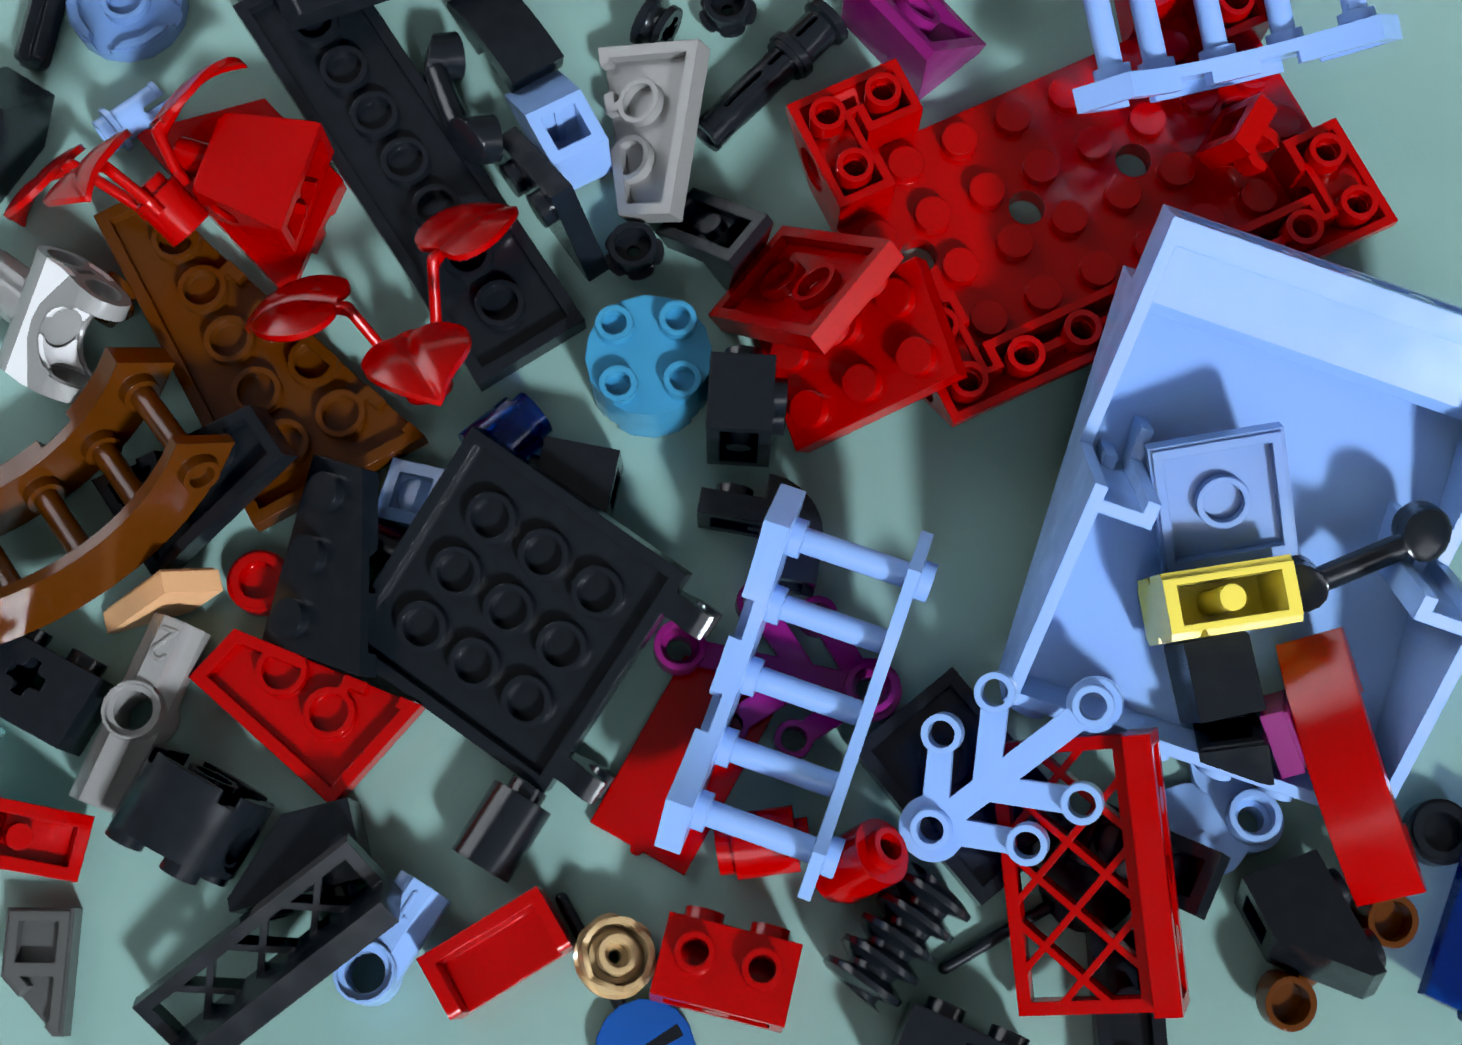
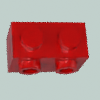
M687 905L684 914L670 911L649 992L650 1000L781 1033L786 1023L803 944L789 941L791 933L789 930L768 923L751 922L749 931L724 925V914L700 906Z

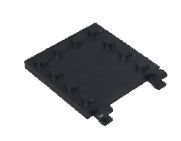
M472 426L369 589V593L377 594V618L369 619L368 653L376 654L377 674L542 793H546L553 788L558 780L580 799L592 805L597 797L603 798L616 776L600 763L576 753V751L664 616L694 638L701 640L703 636L709 637L723 615L704 601L682 590L693 573L483 428Z

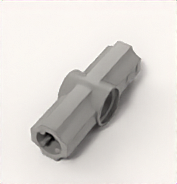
M154 613L123 681L111 688L103 699L101 707L103 723L69 793L70 797L114 813L152 745L164 744L177 731L180 721L179 705L191 681L189 676L197 668L211 638L210 634L168 615ZM150 699L153 707L150 720L140 729L133 730L130 724L131 711L141 701Z

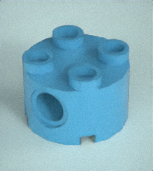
M642 295L620 301L617 304L608 305L600 310L596 316L595 326L588 335L585 362L595 404L604 416L606 415L609 420L617 424L619 429L630 435L657 438L679 432L691 423V418L698 414L701 407L703 410L708 401L712 348L706 327L697 318L696 311L690 304L667 297Z

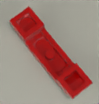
M1343 627L1275 645L1288 703L1308 773L1333 848L1356 906L1360 907L1427 892L1406 823H1402L1361 695V692L1364 691Z

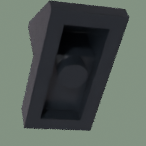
M693 187L686 197L683 221L662 223L655 233L667 248L702 261L722 287L728 291L766 246L774 222L766 213Z

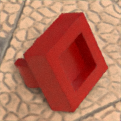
M1261 92L1222 109L1195 156L1210 170L1233 163L1235 169L1246 177L1264 172L1268 165L1259 158L1255 148L1262 154L1279 148L1282 143L1280 136L1274 129L1268 127L1279 108Z

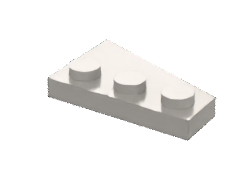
M699 39L598 47L600 67L607 72L609 92L603 94L606 115L612 118L615 145L610 152L618 215L628 222L667 223L683 221L711 50Z

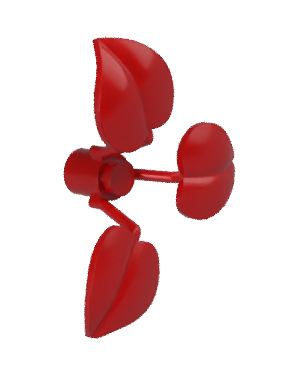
M226 57L206 66L182 84L151 121L152 136L172 175L169 179L160 171H157L144 184L138 186L108 161L120 145L133 135L128 129H125L96 146L81 162L75 160V158L86 149L82 144H78L57 156L36 177L18 191L7 206L3 216L8 220L15 221L22 227H26L28 214L38 194L51 181L60 179L42 200L47 207L91 202L93 189L96 186L134 210L172 247L177 246L210 213L185 189L192 179L181 168L168 141V133L184 104L202 84L219 74L248 68L247 65L240 58ZM99 173H104L123 189L108 181L107 179L99 175Z
M488 202L461 204L436 213L417 230L414 238L417 248L422 252L430 253L427 256L429 324L404 331L396 337L382 340L355 306L348 301H344L352 291L347 279L335 275H312L289 282L268 295L248 318L244 326L247 333L251 331L263 340L292 342L305 339L320 332L332 323L336 315L345 316L352 321L373 346L367 351L361 362L362 371L369 381L392 393L406 397L407 401L413 405L432 404L442 406L445 396L453 389L454 382L452 378L471 350L472 338L466 327L456 323L442 322L440 265L445 258L454 261L468 260L492 247L505 235L519 215L517 206Z

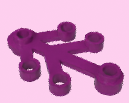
M744 586L739 590L735 602V610L739 618L744 606V597H741ZM817 595L805 600L837 611L835 604L827 597ZM779 620L777 626L766 622L762 636L775 656L756 652V657L765 660L764 667L862 700L857 693V685L864 681H871L878 659L863 658L854 645L799 627L805 635L812 638H820L838 669L814 665L786 622ZM669 621L658 630L654 639L653 653L655 661L663 671L671 675L683 676L694 672L697 668L716 671L725 645L708 642L704 636L701 640H698L681 629L673 621ZM674 641H683L689 645L691 655L686 660L676 661L668 655L667 647ZM891 666L889 667L871 723L880 722L888 718L900 703L902 696L901 681ZM758 692L753 697H749L739 703L734 717L741 724L739 737L745 739L750 728L789 703ZM813 712L802 721L797 719L784 721L774 733L772 740L773 749L803 759L812 748L813 742L844 722ZM787 730L800 732L805 741L804 747L799 751L787 750L781 742L782 733Z

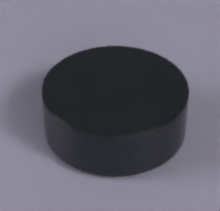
M1431 799L1417 803L1406 812L1402 823H1406L1418 862L1427 866L1441 867L1462 861L1461 806L1446 799Z

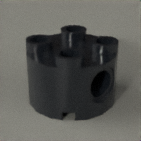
M153 744L112 814V821L105 834L118 844L134 851L142 852L144 847H147L164 857L159 865L160 869L182 882L197 885L200 878L212 884L225 887L229 880L235 878L275 806L273 803L266 802L268 798L222 769L206 761L203 766L190 763L187 768L184 765L190 754L163 744Z

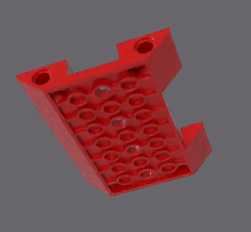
M1114 0L1122 42L1119 43L1123 62H1130L1131 70L1136 71L1138 70L1137 66L1142 64V58L1129 0ZM1155 0L1167 56H1174L1176 65L1199 61L1198 53L1203 51L1193 0ZM1219 0L1228 44L1235 43L1237 52L1262 47L1261 41L1269 29L1264 0ZM1095 54L919 130L923 106L896 58L786 105V114L809 188L832 232L890 239L901 254L912 248H920L932 256L934 266L930 269L968 377L923 398V400L952 428L1093 364L1122 267L1125 265L1134 269L1137 268L1163 204L1321 259L1394 226L1398 222L1397 217L1338 120L1333 118L1312 127L1280 73L1160 102L1150 103L1149 97L1129 100L1130 106L1126 108L1077 114L1072 89L1094 83L1092 72L1098 69ZM1262 92L1279 108L1268 127L1274 129L1282 141L1279 148L1263 154L1255 148L1259 158L1268 165L1267 169L1251 177L1241 175L1235 169L1233 163L1210 170L1195 156V153L1219 113L1224 108ZM1124 154L1134 155L1144 163L1146 173L1137 177L1125 175L1118 169L1115 159ZM1017 201L1030 202L1038 208L1041 219L1033 224L1019 223L1011 216L1009 206Z

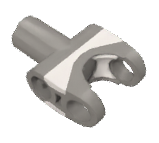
M47 245L38 246L29 268L8 252L0 249V317L9 323L0 348V368L20 384L41 395L73 404L93 375V372L87 366L83 352V340L88 325L95 317L113 322L124 321L132 304L131 298L108 274L90 261L70 251Z

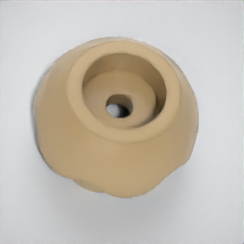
M616 913L602 914L590 922L579 933L573 950L574 967L583 985L593 994L611 1000L626 999L636 995L653 978L657 964L655 946L648 928L641 922ZM610 952L618 954V963H612L609 960Z

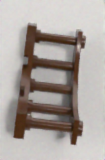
M105 347L98 366L86 387L65 412L71 421L46 445L36 440L15 457L0 465V536L42 515L66 552V555L55 562L21 578L0 545V644L49 625L79 609L116 585L167 542L189 518L210 488L219 479L221 470L228 459L235 441L230 434L187 435L160 398V394L175 365L174 360L164 347ZM143 421H145L164 447L162 456L144 483L140 481L121 454L124 444L131 438ZM101 470L125 506L115 517L89 538L64 502V499Z

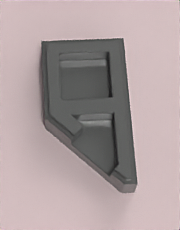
M8 907L1 977L18 997H23L45 1023V1029L52 1037L71 1036L83 909Z

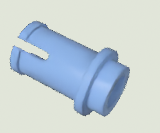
M150 81L144 88L108 111L104 107L99 109L100 117L94 120L92 125L103 141L128 129L133 135L126 139L114 153L122 148L129 152L133 149L132 141L137 138L136 136L142 131L152 128L150 125L151 121L167 100L160 102L147 112L144 111L145 106L163 95L158 86Z

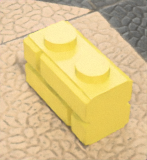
M1291 554L1162 573L1137 581L1145 634L1149 646L1270 628L1303 621L1304 611L1294 560H1292Z

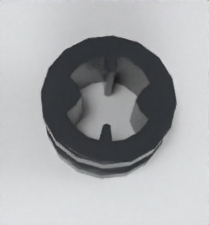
M646 0L632 25L630 42L633 44L673 41L681 24L683 10L676 5L665 8L664 0Z

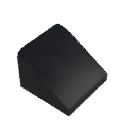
M1260 711L1202 724L1193 723L1200 762L1261 784L1275 785L1269 743L1259 717Z

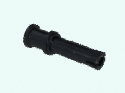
M810 0L805 5V14L786 32L777 31L769 39V44L767 45L768 52L763 58L739 78L709 109L700 115L697 137L709 149L715 152L719 151L722 145L759 112L792 79L800 80L801 78H806L813 72V62L832 44L839 46L848 38V30L845 23L829 4L823 0Z

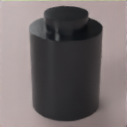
M515 775L512 776L507 786L494 780L451 849L502 881L509 883L551 815L540 807L547 795Z

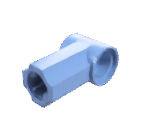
M403 870L400 871L394 880L402 890L399 922L333 972V981L336 989L346 1000L366 1007L380 1006L389 1002L399 992L404 974L451 904L450 900ZM377 955L383 960L385 965V978L376 990L370 993H360L352 981V972L355 965L362 958Z

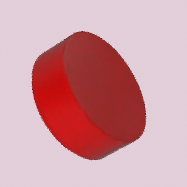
M253 550L240 556L232 564L227 576V590L233 602L251 615L269 616L284 559L268 550Z

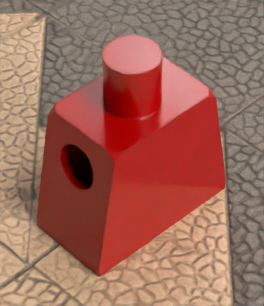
M227 112L218 118L209 143L182 136L177 140L173 152L181 168L189 177L195 178L192 192L200 204L210 213V216L279 249L296 254L334 154V149L321 123L309 120Z

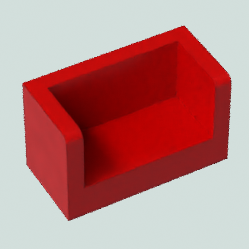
M535 886L416 958L448 1018L450 1020L464 1018L573 951L575 942L545 890Z

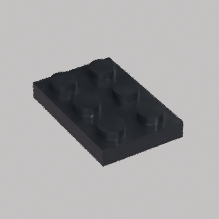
M952 667L865 738L858 761L900 813H902L910 801L923 795L928 749L923 745L920 733L925 720L936 713L950 712L956 715L962 721L965 729L964 740L954 750L951 796L973 780L981 709L975 701L973 690ZM936 721L931 729L934 741L940 745H950L954 739L952 726L945 721ZM1006 732V741H1013L1014 739ZM1035 767L1022 777L1037 781H1049L1038 767ZM989 802L968 819L997 824L995 803ZM1013 806L1014 822L1024 811L1021 807ZM1044 811L1068 832L1076 826V824L1067 820L1063 813ZM929 816L924 817L921 821V831L926 838L930 840L942 838L944 830L937 818ZM1030 816V817L1026 820V821H1032V822H1036V823L1040 824V823H1039L1037 820H1035L1032 816ZM1045 828L1050 838L1051 848L1059 839ZM1021 832L1016 836L1017 848L1023 854L1035 855L1040 851V841L1035 834ZM961 847L954 856L941 861L977 907L985 904L1004 887L1001 854L999 852Z

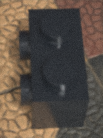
M746 345L731 346L726 348L725 352L711 351L706 417L707 464L769 468L772 436H784L787 408L788 378L775 377L777 355H764L761 349Z

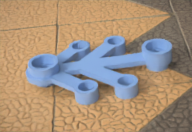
M991 671L981 676L974 687V698L981 709L973 780L952 796L954 750L964 740L965 729L963 723L956 715L950 712H939L927 718L921 727V740L928 749L923 795L913 799L906 805L899 820V834L904 839L907 850L918 859L927 862L947 860L954 856L961 847L1008 854L1015 863L1021 866H1034L1040 863L1050 848L1049 835L1040 824L1025 821L1011 828L968 819L989 802L1063 813L1067 820L1076 825H1089L1095 822L1104 809L1105 799L1101 789L1094 783L1082 780L1076 781L1071 785L1024 779L1022 777L1081 732L1100 733L1113 727L1120 719L1124 709V698L1119 687L1113 681L1103 676H1088L1081 679L1070 689L1066 698V709L1004 756L1009 708L1017 699L1018 687L1012 676L1003 671ZM997 679L1006 685L1008 697L1003 704L995 705L986 699L984 688L989 680ZM1095 692L1104 697L1107 703L1105 715L1099 718H1091L1082 711L1081 700L1085 694ZM936 721H945L952 726L954 739L950 745L944 746L934 741L931 729ZM1079 790L1089 792L1095 799V810L1088 815L1076 813L1070 805L1072 793ZM924 817H935L941 822L944 830L941 839L930 840L923 835L921 821ZM1021 832L1035 834L1040 841V851L1035 855L1023 854L1016 846V836Z

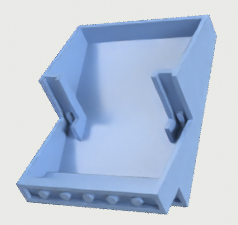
M1163 204L1137 268L1134 269L1125 265L1122 267L998 671L1006 672L1012 676L1018 687V696L1011 708L1024 716L1034 719H1042L1045 715L1054 718L1066 709L1067 695L1078 681L1088 676H1103L1113 681L1121 690L1124 698L1123 713L1117 723L1110 729L1100 733L1083 731L1081 734L1127 732L1130 729L1158 727L1162 761L1172 757L1193 764L1200 772L1213 779L1230 781L1231 778H1235L1256 785L1260 791L1273 799L1291 802L1295 798L1319 807L1308 769L1306 768V773L1282 779L1270 745L1275 785L1261 784L1200 762L1193 723L1180 722L1164 653L1165 644L1149 646L1146 639L1137 590V581L1163 573L1160 567L1154 523L1162 504L1148 477L1144 444L1279 421L1284 426L1298 552L1299 555L1309 558L1316 567L1391 536V524L1395 514L1401 507L1410 502L1427 501L1433 503L1448 516L1451 522V541L1446 551L1438 559L1430 562H1418L1409 557L1330 590L1327 600L1319 608L1310 612H1304L1302 622L1246 631L1250 636L1263 695L1285 690L1275 645L1343 627L1364 691L1361 692L1365 708L1394 798L1396 799L1462 673V582L1448 567L1462 541V308ZM999 680L1001 698L1005 702L1008 697V689ZM1090 692L1082 697L1081 708L1088 717L1099 718L1105 715L1107 703L1102 695Z

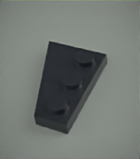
M248 405L187 434H230L235 444L221 470L217 482L210 488L183 525L162 547L144 562L151 576L160 569H182L298 457L264 407ZM154 450L135 459L136 464L131 466V468L142 483L151 474L163 451ZM103 474L91 481L115 517L125 504Z
M313 454L262 640L351 674L376 678V654L368 653L369 619L377 618V594L369 593V557L378 550L379 472Z

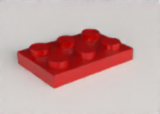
M782 225L709 312L708 316L723 332L825 355L830 348L838 345L846 337L850 330V324L865 305L886 288L889 276L901 263L904 256L890 239Z
M916 256L896 267L889 276L886 288L865 305L850 324V330L846 337L838 345L830 348L825 355L759 340L764 355H777L775 377L788 378L785 420L795 450L798 452L809 453L968 377L926 260Z

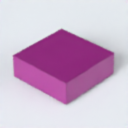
M1285 690L1263 695L1266 710L1260 711L1259 717L1281 778L1284 779L1306 773L1307 766Z

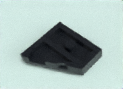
M516 126L503 133V156L506 162L499 166V170L512 192L518 198L525 194L527 202L537 219L545 228L549 227L589 282L609 270L570 182Z

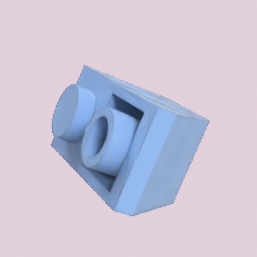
M559 70L530 83L514 93L505 94L506 102L524 135L570 182L574 190L613 172L608 137L581 89Z

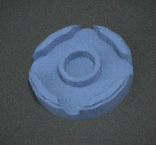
M66 0L65 2L69 23L88 50L106 60L127 63L153 58L171 46L184 29L189 10L188 0Z

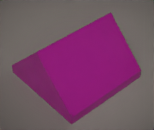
M843 0L841 18L846 27L881 64L896 58L919 100L977 56L987 45L944 0Z

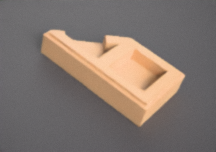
M213 567L160 569L103 612L107 634L147 625L150 623L155 612L176 617L194 611L223 591L219 569H214Z

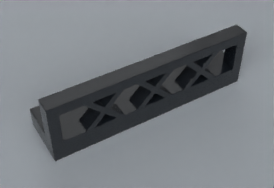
M348 833L137 996L132 1009L169 1045H240L397 924L400 916L402 890ZM344 860L367 883L365 887L352 897L322 895L323 877ZM314 884L313 895L302 894ZM281 909L312 911L310 929L299 938L269 936L270 918ZM320 911L331 912L319 921ZM260 926V936L249 935ZM228 950L258 952L257 970L246 979L216 977L217 959ZM267 953H278L267 962ZM207 967L206 976H196ZM174 992L205 993L204 1011L185 1026L161 1004L163 1000ZM215 994H225L214 1003Z

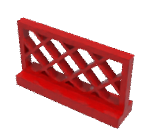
M1158 727L1130 729L1127 732L1077 735L1055 752H1072L1062 765L1051 756L1042 762L1043 765L1054 773L1048 782L1058 783L1061 779L1067 785H1071L1076 781H1080L1068 770L1083 751L1112 749L1116 778L1103 792L1105 805L1102 814L1122 830L1124 847L1112 862L1107 865L1076 839L1086 825H1076L1069 833L1043 810L1021 807L1024 811L1014 822L1013 806L995 803L997 825L1014 828L1032 816L1062 842L1040 869L1036 865L1021 866L1015 863L1008 854L1000 853L1019 1016L1154 1013V1019L1183 1018L1189 1005L1190 997ZM1024 740L1005 741L1004 756ZM1116 789L1120 813L1106 803ZM1076 791L1092 805L1085 815L1092 813L1096 808L1094 797L1087 791ZM1067 848H1070L1100 874L1079 901H1076L1046 875ZM1124 858L1128 882L1114 871ZM1020 868L1032 878L1023 890ZM1106 880L1130 899L1132 916L1117 934L1084 907ZM1037 884L1042 886L1070 910L1048 937L1025 918L1024 900ZM1075 916L1108 943L1086 970L1054 943ZM1132 928L1136 951L1123 941ZM1028 937L1040 946L1031 958ZM1115 949L1138 969L1141 994L1114 995L1092 975ZM1045 952L1077 979L1062 997H1034L1031 969ZM1085 986L1096 996L1075 995Z

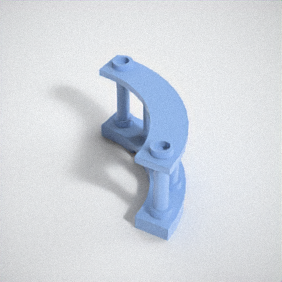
M1083 0L1098 69L1092 72L1094 83L1072 89L1077 114L1122 109L1130 106L1129 100L1149 97L1150 103H1155L1283 73L1282 60L1297 56L1299 64L1316 59L1324 62L1401 40L1403 36L1398 14H1377L1375 5L1368 6L1367 0H1340L1342 14L1336 16L1338 26L1304 35L1302 26H1295L1290 0H1264L1271 33L1265 36L1266 46L1237 52L1235 43L1228 44L1219 0H1193L1203 51L1198 53L1199 61L1176 65L1174 56H1167L1155 0H1129L1142 58V64L1137 66L1138 70L1132 71L1130 62H1123L1110 1Z
M781 483L763 521L741 596L746 599L735 633L728 636L709 690V694L713 696L701 728H695L681 765L666 797L654 846L680 855L690 829L702 833L704 828L708 827L808 863L797 897L810 902L819 875L830 879L834 877L846 839L834 836L833 833L911 602L913 599L926 603L939 564L926 560L934 534L921 530L911 562L809 528L810 521L799 517L807 491ZM801 553L902 587L888 629L788 595L790 588L779 585L787 556L798 559ZM779 620L878 653L879 657L864 701L764 667L765 660L756 657L755 654L766 622L777 626ZM755 692L855 726L840 772L740 738V730L734 729L730 725L741 694L753 697ZM732 763L829 797L830 801L818 836L816 837L715 801L716 793L706 790L715 765L727 769L729 764Z

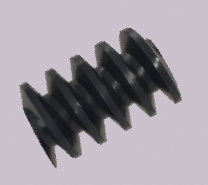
M912 861L911 864L918 877L906 873L901 881L894 884L901 897L883 891L875 897L884 918L863 912L858 918L859 924L867 936L866 940L846 933L840 939L850 959L847 961L829 954L823 960L825 966L842 983L878 1013L879 1011L875 1006L878 1000L895 1007H899L902 1003L892 984L895 979L914 986L920 981L910 964L913 957L932 965L937 959L927 943L930 936L947 943L952 942L954 937L944 922L947 915L964 922H968L971 918L963 903L953 892L928 871Z

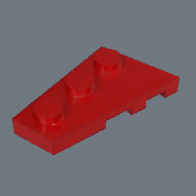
M235 628L189 676L196 685L326 802L346 798L425 710L418 703L369 685L367 682L347 674L344 675Z

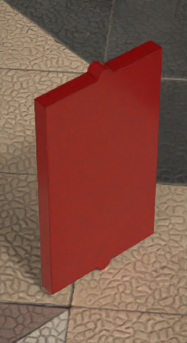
M685 655L682 661L686 660L689 657ZM697 668L694 672L683 676L673 675L590 821L595 826L631 845L630 851L633 855L640 856L642 853H645L685 876L711 828L705 827L702 833L690 829L680 855L656 847L654 843L666 797L681 765L695 728H701L713 696L709 694V690L716 672L703 668ZM741 694L739 703L749 698L750 696ZM775 713L750 728L745 740L758 744ZM733 717L730 727L741 732L739 720ZM730 763L726 769L715 765L706 789L716 793L715 801L725 804L744 767Z

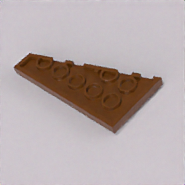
M121 202L93 215L160 346L164 347L174 360L173 371L202 427L248 405L264 407L298 457L245 507L253 526L259 532L298 512L313 454L377 471L390 464L393 457L400 459L429 443L423 433L391 408L384 398L368 384L366 385L315 336L312 335L292 342H273L258 338L251 331L247 333L244 326L248 318L267 295L254 285L237 266L224 258L205 241L198 231L194 230L181 243L172 247L147 221L145 222L134 210Z

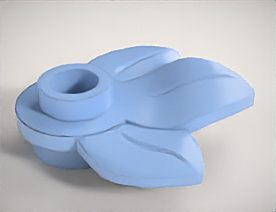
M1189 763L1191 783H1182L1165 789L1170 831L1230 857L1231 859L1224 875L1234 871L1246 854H1258L1268 850L1278 842L1282 835L1284 817L1280 806L1275 799L1267 796L1258 788H1254L1253 784L1231 778L1230 781H1219L1208 777L1193 764ZM1245 811L1255 817L1257 821L1256 832H1248L1240 826L1238 822L1239 812Z

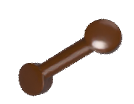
M1406 897L1357 907L1355 901H1353L1350 906L1362 929L1366 927L1371 929L1384 947H1403L1417 933L1419 925L1418 913L1413 903ZM1276 969L1268 970L1260 977L1256 986L1255 998L1261 1017L1268 1024L1283 1031L1296 1032L1304 1029L1312 1022L1317 1011V998L1312 987L1318 982L1288 970L1285 973Z

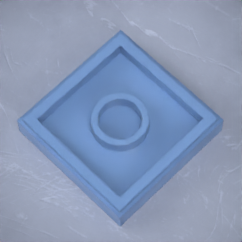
M1279 421L1144 444L1148 477L1162 504L1154 523L1160 567L1163 573L1291 554V556L1299 555L1284 426Z

